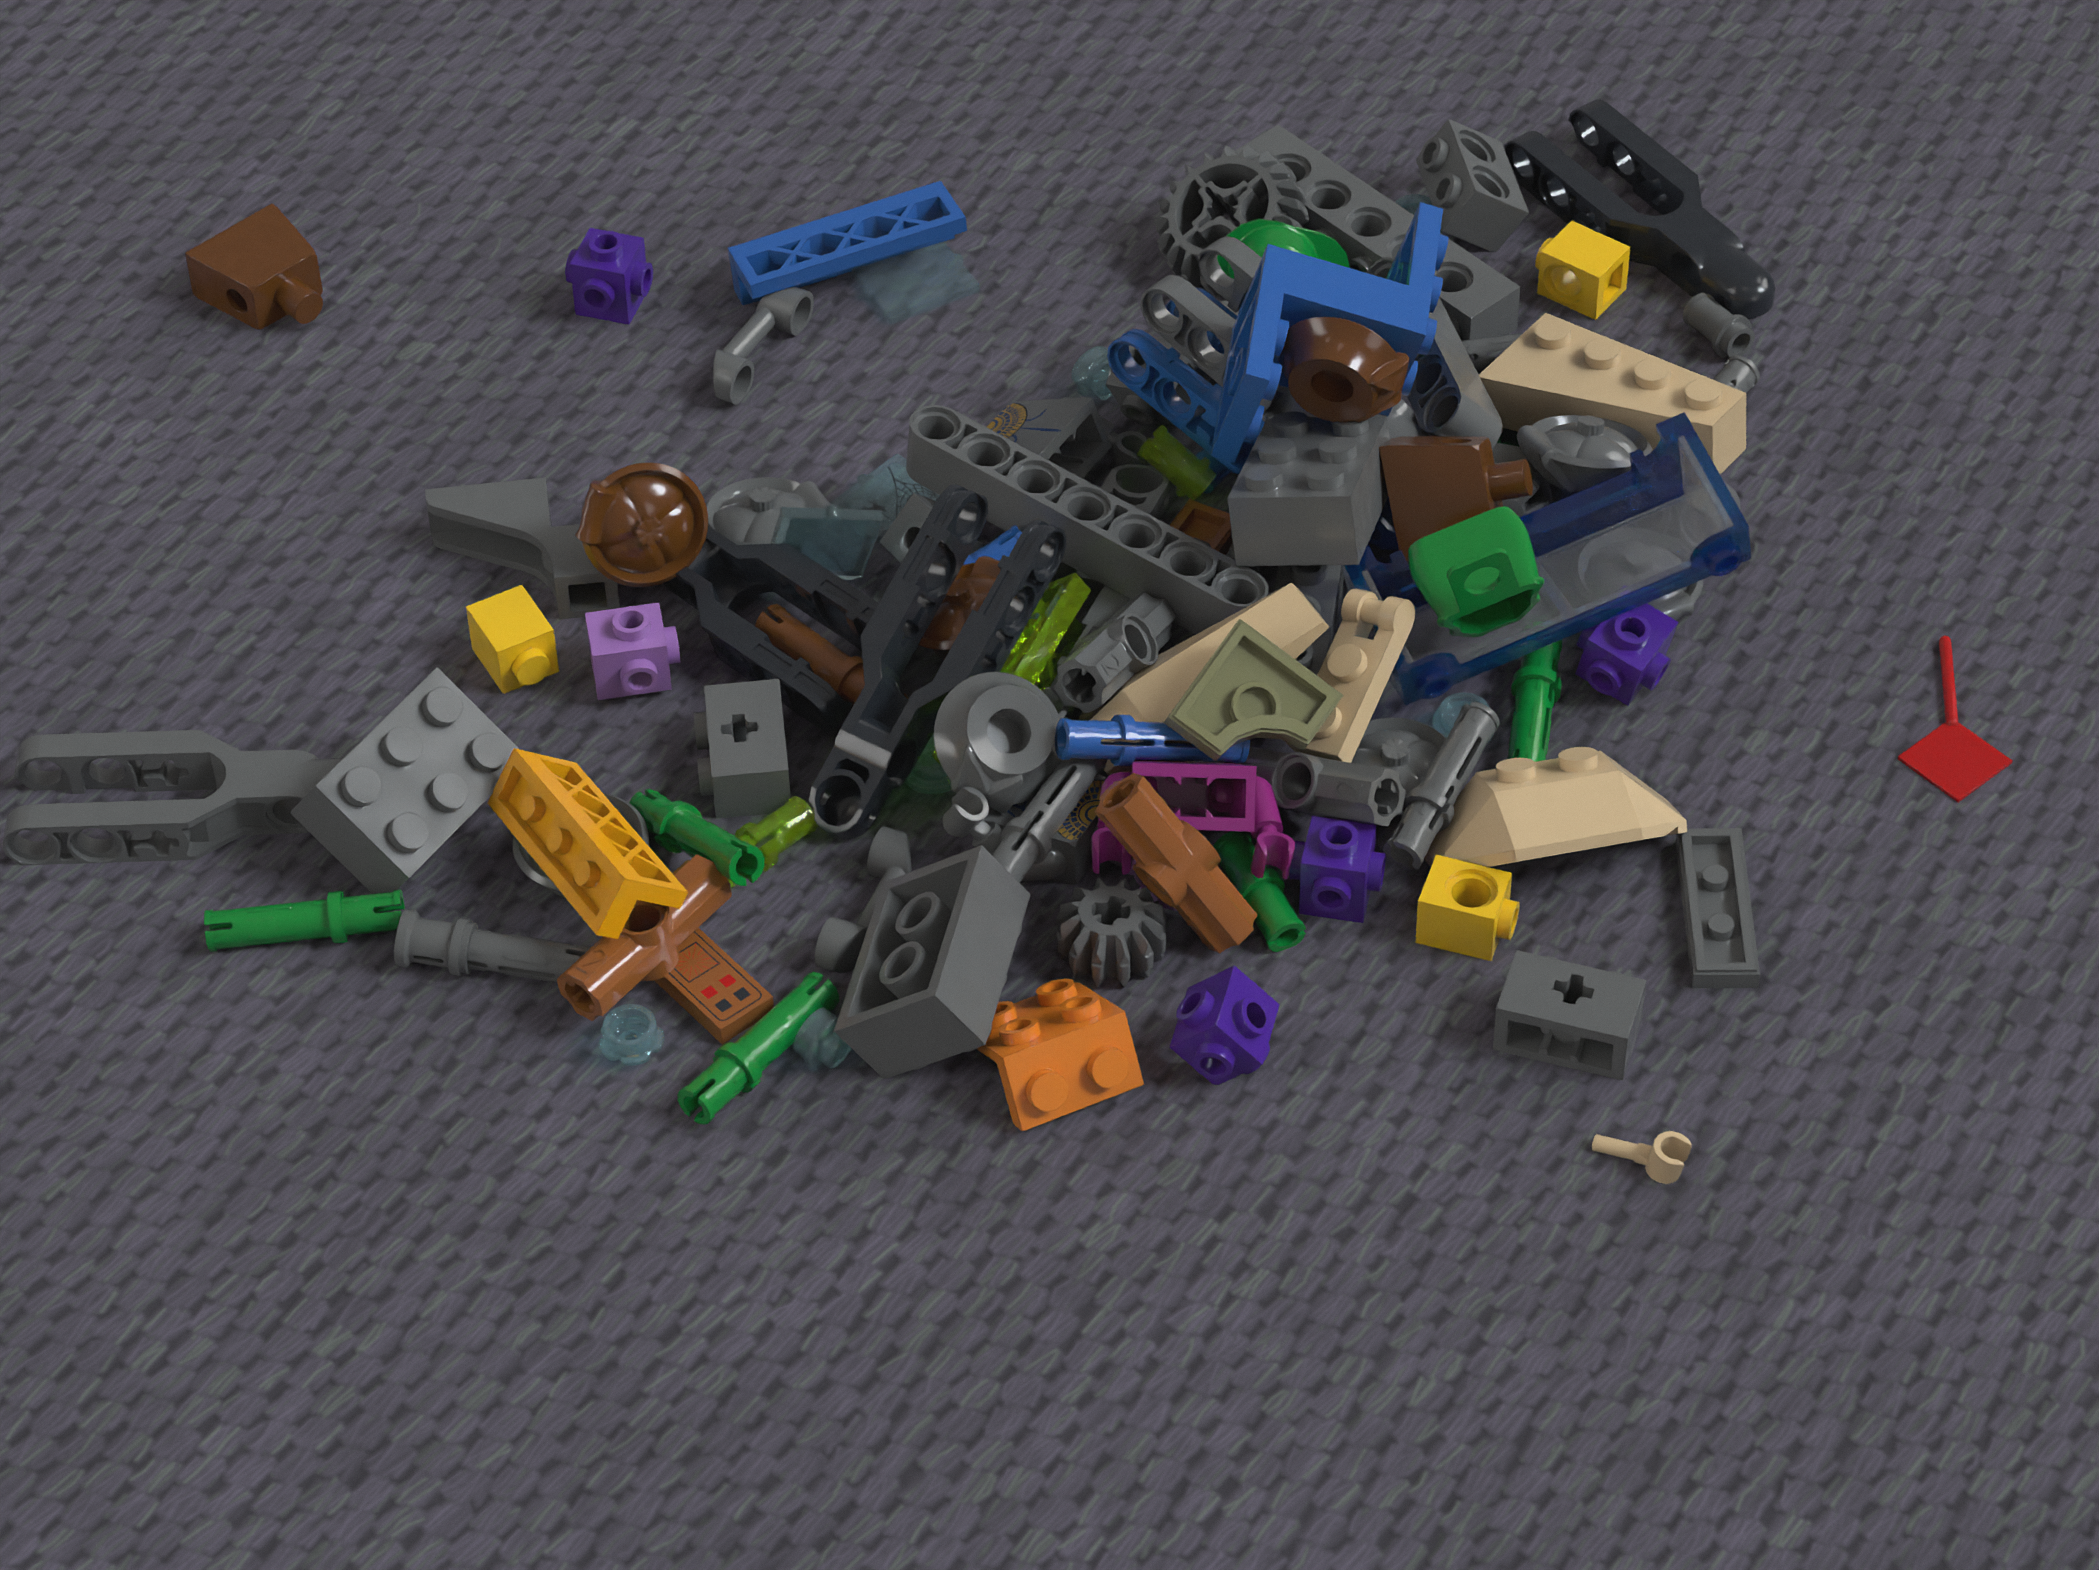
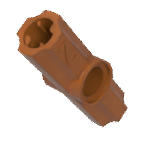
M1132 773L1128 777L1115 781L1099 797L1100 802L1094 812L1136 861L1133 865V870L1140 881L1163 903L1175 908L1209 950L1220 954L1227 948L1237 946L1244 941L1254 930L1253 923L1258 914L1217 866L1221 858L1211 843L1189 823L1179 820L1144 776Z
M698 854L691 860H686L672 873L688 891L680 909L637 900L618 939L603 936L557 978L561 995L569 1001L576 1013L594 1021L597 1017L605 1015L640 981H654L663 978L664 975L674 969L679 960L678 946L732 897L729 880L717 870L714 862Z

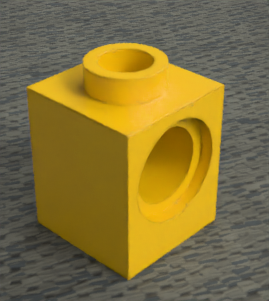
M1571 221L1554 238L1546 239L1537 253L1535 267L1539 270L1537 293L1596 320L1627 288L1630 247Z
M1436 855L1418 899L1415 943L1492 961L1499 939L1511 940L1517 924L1520 903L1510 900L1512 873Z

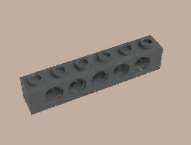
M1279 124L1235 150L1239 155L1249 145L1251 148L1256 149L1259 155L1268 151L1276 156L1279 163L1283 162L1285 166L1292 170L1296 177L1295 181L1300 184L1305 192L1306 202L1304 206L1308 210V218L1310 220L1301 227L1321 232L1335 239L1346 252L1351 269L1366 273L1375 262L1382 258L1390 257L1395 259L1412 222L1413 214ZM1448 238L1444 260L1440 269L1435 271L1434 276L1443 278L1439 298L1461 341L1502 336L1515 331L1518 327L1520 286Z

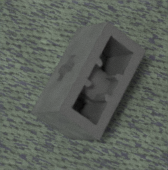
M779 679L704 686L706 711L694 712L697 750L709 749L710 757L697 758L701 796H714L716 819L792 812Z
M1516 950L1496 1007L1493 1050L1624 1080L1642 1023L1647 980L1627 976L1616 971H1605L1562 961L1551 956H1541Z

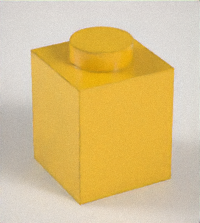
M523 585L466 606L472 649L503 694L525 685L536 684L545 677L559 672L554 629Z

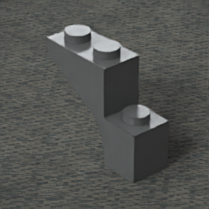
M546 477L425 489L431 537L436 547L524 571L538 577L547 584L556 598L559 620L585 617V613L620 608L618 583L605 577L593 566L585 553L582 541L575 536L580 524L552 527Z

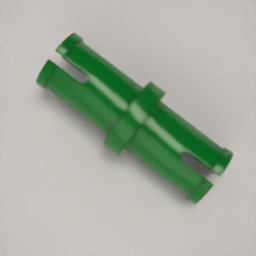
M1230 831L1221 836L1213 845L1221 858L1219 864L1230 882L1258 914L1254 921L1266 939L1268 948L1273 952H1280L1299 944L1305 937L1306 933L1304 930H1306V926L1298 918L1283 894L1285 886L1279 873L1265 866L1263 878H1257L1252 874L1250 867L1255 847L1246 831Z

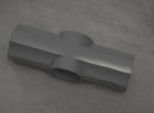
M1146 592L1138 594L1125 603L1098 630L1076 641L1074 652L1057 667L1059 677L1058 682L1053 687L1064 706L1080 708L1084 713L1091 712L1102 706L1135 673L1156 663L1158 650L1173 637L1172 624L1177 617L1166 599L1151 597Z
M1250 747L1247 760L1242 763V765L1257 766L1256 776L1262 777L1270 783L1275 794L1277 806L1280 809L1297 811L1323 818H1339L1381 826H1389L1394 816L1402 813L1406 790L1402 787L1399 780V772L1396 770L1325 759L1301 752L1286 753Z

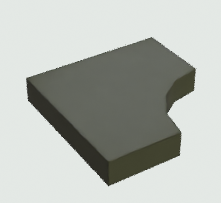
M1239 619L1166 718L1164 724L1214 761L1219 759L1233 745L1253 738L1281 739L1304 750L1344 695L1243 620Z

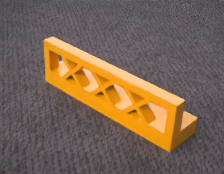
M516 748L513 749L487 804L596 935L618 939L637 900L678 909L681 908L688 891L576 762Z

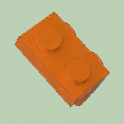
M1058 979L1047 982L1036 989L1035 996L1016 1003L1009 1001L998 1002L992 1021V1030L987 1038L986 1045L977 1048V1050L997 1063L1012 1121L1022 1131L1144 1085L1125 1011L1083 984L1074 982L1072 979Z

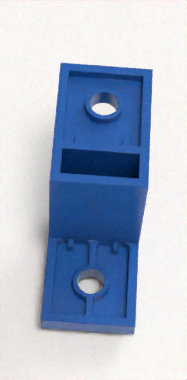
M1420 202L1386 279L1267 244L1232 328L1211 450L1212 457L1234 463L1243 441H1255L1264 414V406L1259 405L1261 400L1272 401L1278 385L1288 387V380L1282 372V365L1278 362V357L1286 341L1288 329L1292 325L1306 319L1336 317L1357 322L1381 336L1395 352L1407 354L1409 356V363L1402 395H1409L1418 369V361H1415L1417 354L1427 356L1437 329V320L1429 318V313H1433L1440 297L1443 278L1434 276L1435 271L1440 269L1448 246V236L1440 234L1443 215L1442 208ZM1392 408L1384 410L1379 414L1388 417Z

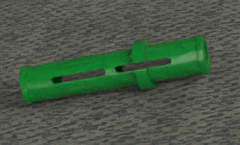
M1542 627L1535 628L1534 646V634L1530 630L1524 634L1521 665L1512 678L1511 693L1515 696L1516 702L1512 717L1508 759L1528 758L1534 762L1546 760L1552 708L1561 694L1562 681L1560 677L1557 678V669L1563 640L1554 630Z
M649 788L645 789L646 796L639 791L631 798L629 803L639 811L647 824L648 832L654 835L655 841L665 850L676 854L684 852L691 858L698 854L714 862L717 870L724 877L740 886H747L746 879L751 883L755 882L762 874L765 858L758 847L742 841L717 825L702 819L701 813L691 804L683 801L672 802L658 791Z
M401 889L394 890V892L344 897L342 891L328 892L327 899L217 911H213V909L205 910L204 925L209 926L210 930H215L205 931L206 944L209 952L217 951V949L331 937L334 943L348 942V935L397 930L402 912L396 910H405L404 897Z
M817 972L808 973L796 988L735 1043L727 1042L719 1047L714 1053L713 1063L688 1086L683 1087L678 1092L677 1099L684 1113L690 1117L701 1106L703 1110L695 1116L694 1121L698 1124L706 1125L740 1092H751L760 1084L762 1072L829 1010L834 1009L840 1002L839 994L833 983L828 979L818 990H815L814 987L822 981L823 975Z

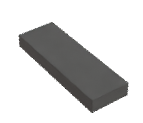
M1742 828L1687 829L1685 833L1676 834V851L1692 988H1758L1760 970Z

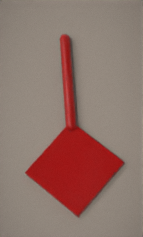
M1942 636L1939 639L1946 722L1900 754L1897 759L1959 803L2012 764L2013 760L1958 722L1952 643L1949 636Z

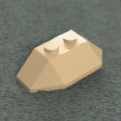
M1574 747L1561 751L1558 754L1559 758L1538 762L1528 758H1510L1497 763L1496 769L1476 772L1457 796L1456 802L1453 805L1455 815L1447 829L1436 834L1424 859L1430 867L1436 855L1492 867L1662 837L1667 834L1687 832V822L1668 800L1602 751L1589 747Z

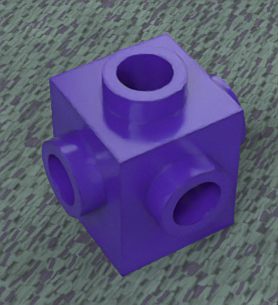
M589 228L579 248L572 249L569 253L565 268L566 281L572 283L575 314L630 325L641 302L648 295L653 280V266L651 263L646 262L643 237Z
M1625 590L1604 618L1594 614L1583 629L1576 646L1584 651L1575 674L1588 681L1598 692L1611 695L1629 706L1643 686L1652 691L1665 674L1671 662V658L1667 657L1666 653L1679 622Z
M1312 816L1306 842L1295 840V850L1289 872L1290 879L1300 880L1299 914L1364 923L1370 891L1381 892L1386 865V853L1375 852L1376 825Z
M1233 965L1187 988L1186 995L1176 1012L1178 1021L1169 1048L1215 1085H1220L1241 1074H1250L1264 1063L1269 1054V1040L1280 1004Z

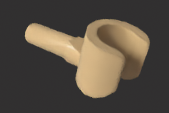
M1674 1131L1659 1134L1652 1146L1642 1143L1635 1144L1598 1134L1595 1135L1592 1143L1593 1151L1633 1160L1635 1163L1645 1165L1647 1174L1653 1180L1665 1184L1673 1183L1679 1179L1684 1167L1683 1162L1687 1160L1692 1147L1690 1140L1686 1136Z

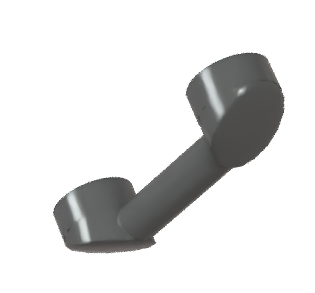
M793 286L765 295L760 300L754 315L723 350L717 349L715 352L713 388L716 398L734 405H738L751 389L755 372L754 364L746 359L747 356L772 328L795 336L799 335L812 316L814 298L811 292Z
M883 826L876 833L868 855L867 872L869 876L881 880L856 923L836 917H830L825 922L815 949V964L817 967L837 973H847L855 968L882 883L911 872L910 846L905 832Z

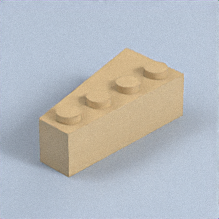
M1547 313L1543 314L1479 374L1501 418V433L1503 428L1518 431L1524 425L1532 426L1542 419L1554 416L1589 415L1604 418L1637 430L1650 443L1652 455L1638 466L1715 480L1746 450L1745 392Z

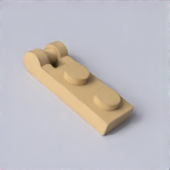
M1357 588L1351 589L1343 600L1341 609L1342 622L1317 674L1318 677L1344 696L1304 750L1286 742L1294 752H1301L1325 759L1352 762L1415 620V608L1411 601L1393 596L1382 601L1378 600L1375 593ZM1373 625H1377L1379 628L1374 639H1367Z

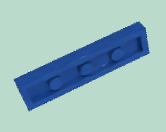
M941 181L931 183L727 248L734 291L742 305L757 302L765 295L793 286L801 288L954 239V235L967 231L965 215Z

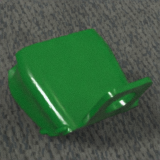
M1509 507L1491 509L1415 541L1408 549V562L1412 578L1424 599L1438 617L1437 625L1449 628L1451 636H1483L1521 620L1540 601L1538 592L1544 585L1545 580L1538 574L1529 533L1520 517Z

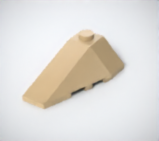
M1290 583L1159 654L1155 664L1135 673L1102 706L1088 713L1083 712L1079 716V720L1111 721L1114 715H1131L1135 721L1164 722L1239 619L1243 620L1294 659L1329 628V625L1293 583ZM1102 739L1101 741L1139 742L1140 740ZM1166 740L1164 743H1190V742H1189V741ZM1107 759L1104 770L1108 775L1117 772H1132V764L1131 766H1114Z

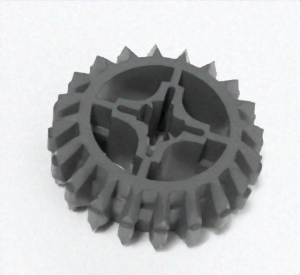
M1226 145L1221 157L1217 159L1204 151V164L1196 169L1185 164L1186 177L1183 181L1169 180V190L1173 196L1158 200L1159 210L1163 215L1154 220L1156 231L1160 235L1157 242L1160 252L1168 260V266L1175 275H1179L1187 280L1194 287L1200 288L1203 286L1207 292L1215 297L1219 293L1212 289L1205 281L1197 256L1219 238L1227 236V234L1237 228L1229 219L1226 220L1223 217L1225 214L1240 225L1257 219H1264L1301 227L1310 221L1308 210L1304 206L1306 202L1305 192L1300 184L1295 181L1296 177L1292 170L1285 166L1283 162L1279 163L1276 156L1268 151L1259 155L1257 150L1249 145L1239 155L1235 149Z

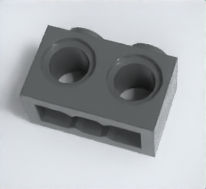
M1450 119L1445 122L1434 137L1426 141L1419 156L1416 158V162L1432 205L1443 209L1441 230L1491 252L1498 251L1529 214L1502 142Z

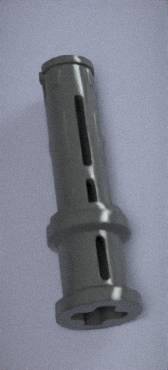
M405 909L397 927L394 961L397 967L408 968L412 963L444 967L449 969L451 975L462 977L464 974L469 975L473 969L557 982V978L592 946L566 944L552 940L482 930L478 928L477 923L460 917L456 923L420 918L418 911Z

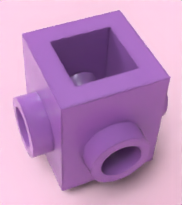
M659 602L585 613L597 700L672 690L669 664L681 663L676 627L663 626Z

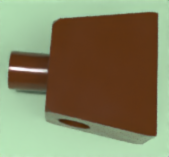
M273 203L185 252L193 295L257 330L264 329L286 315H290L301 324H307L316 319L322 310L323 299L320 295L323 292L317 255L313 247Z
M1400 436L1391 438L1379 446L1401 562L1408 561V549L1415 541L1491 509L1503 507V500L1527 497L1533 493L1532 475L1527 460L1522 459L1495 464L1489 437Z

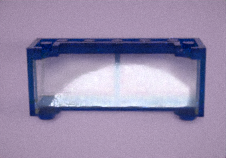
M1685 412L1656 424L1657 433L1661 438L1658 445L1647 456L1643 454L1641 449L1629 453L1630 471L1520 517L1529 533L1538 574L1544 578L1545 583L1538 592L1540 601L1521 620L1480 637L1451 636L1449 628L1437 625L1438 617L1414 582L1409 564L1401 550L1390 554L1391 563H1381L1375 559L1370 547L1367 546L1359 565H1342L1348 592L1351 589L1357 588L1375 593L1378 600L1384 601L1386 598L1393 596L1407 599L1414 605L1415 620L1389 678L1405 706L1420 699L1437 698L1446 693L1455 684L1707 577L1729 574L1737 569L1741 563L1751 559L1749 525ZM1373 625L1367 639H1374L1379 628L1377 625Z

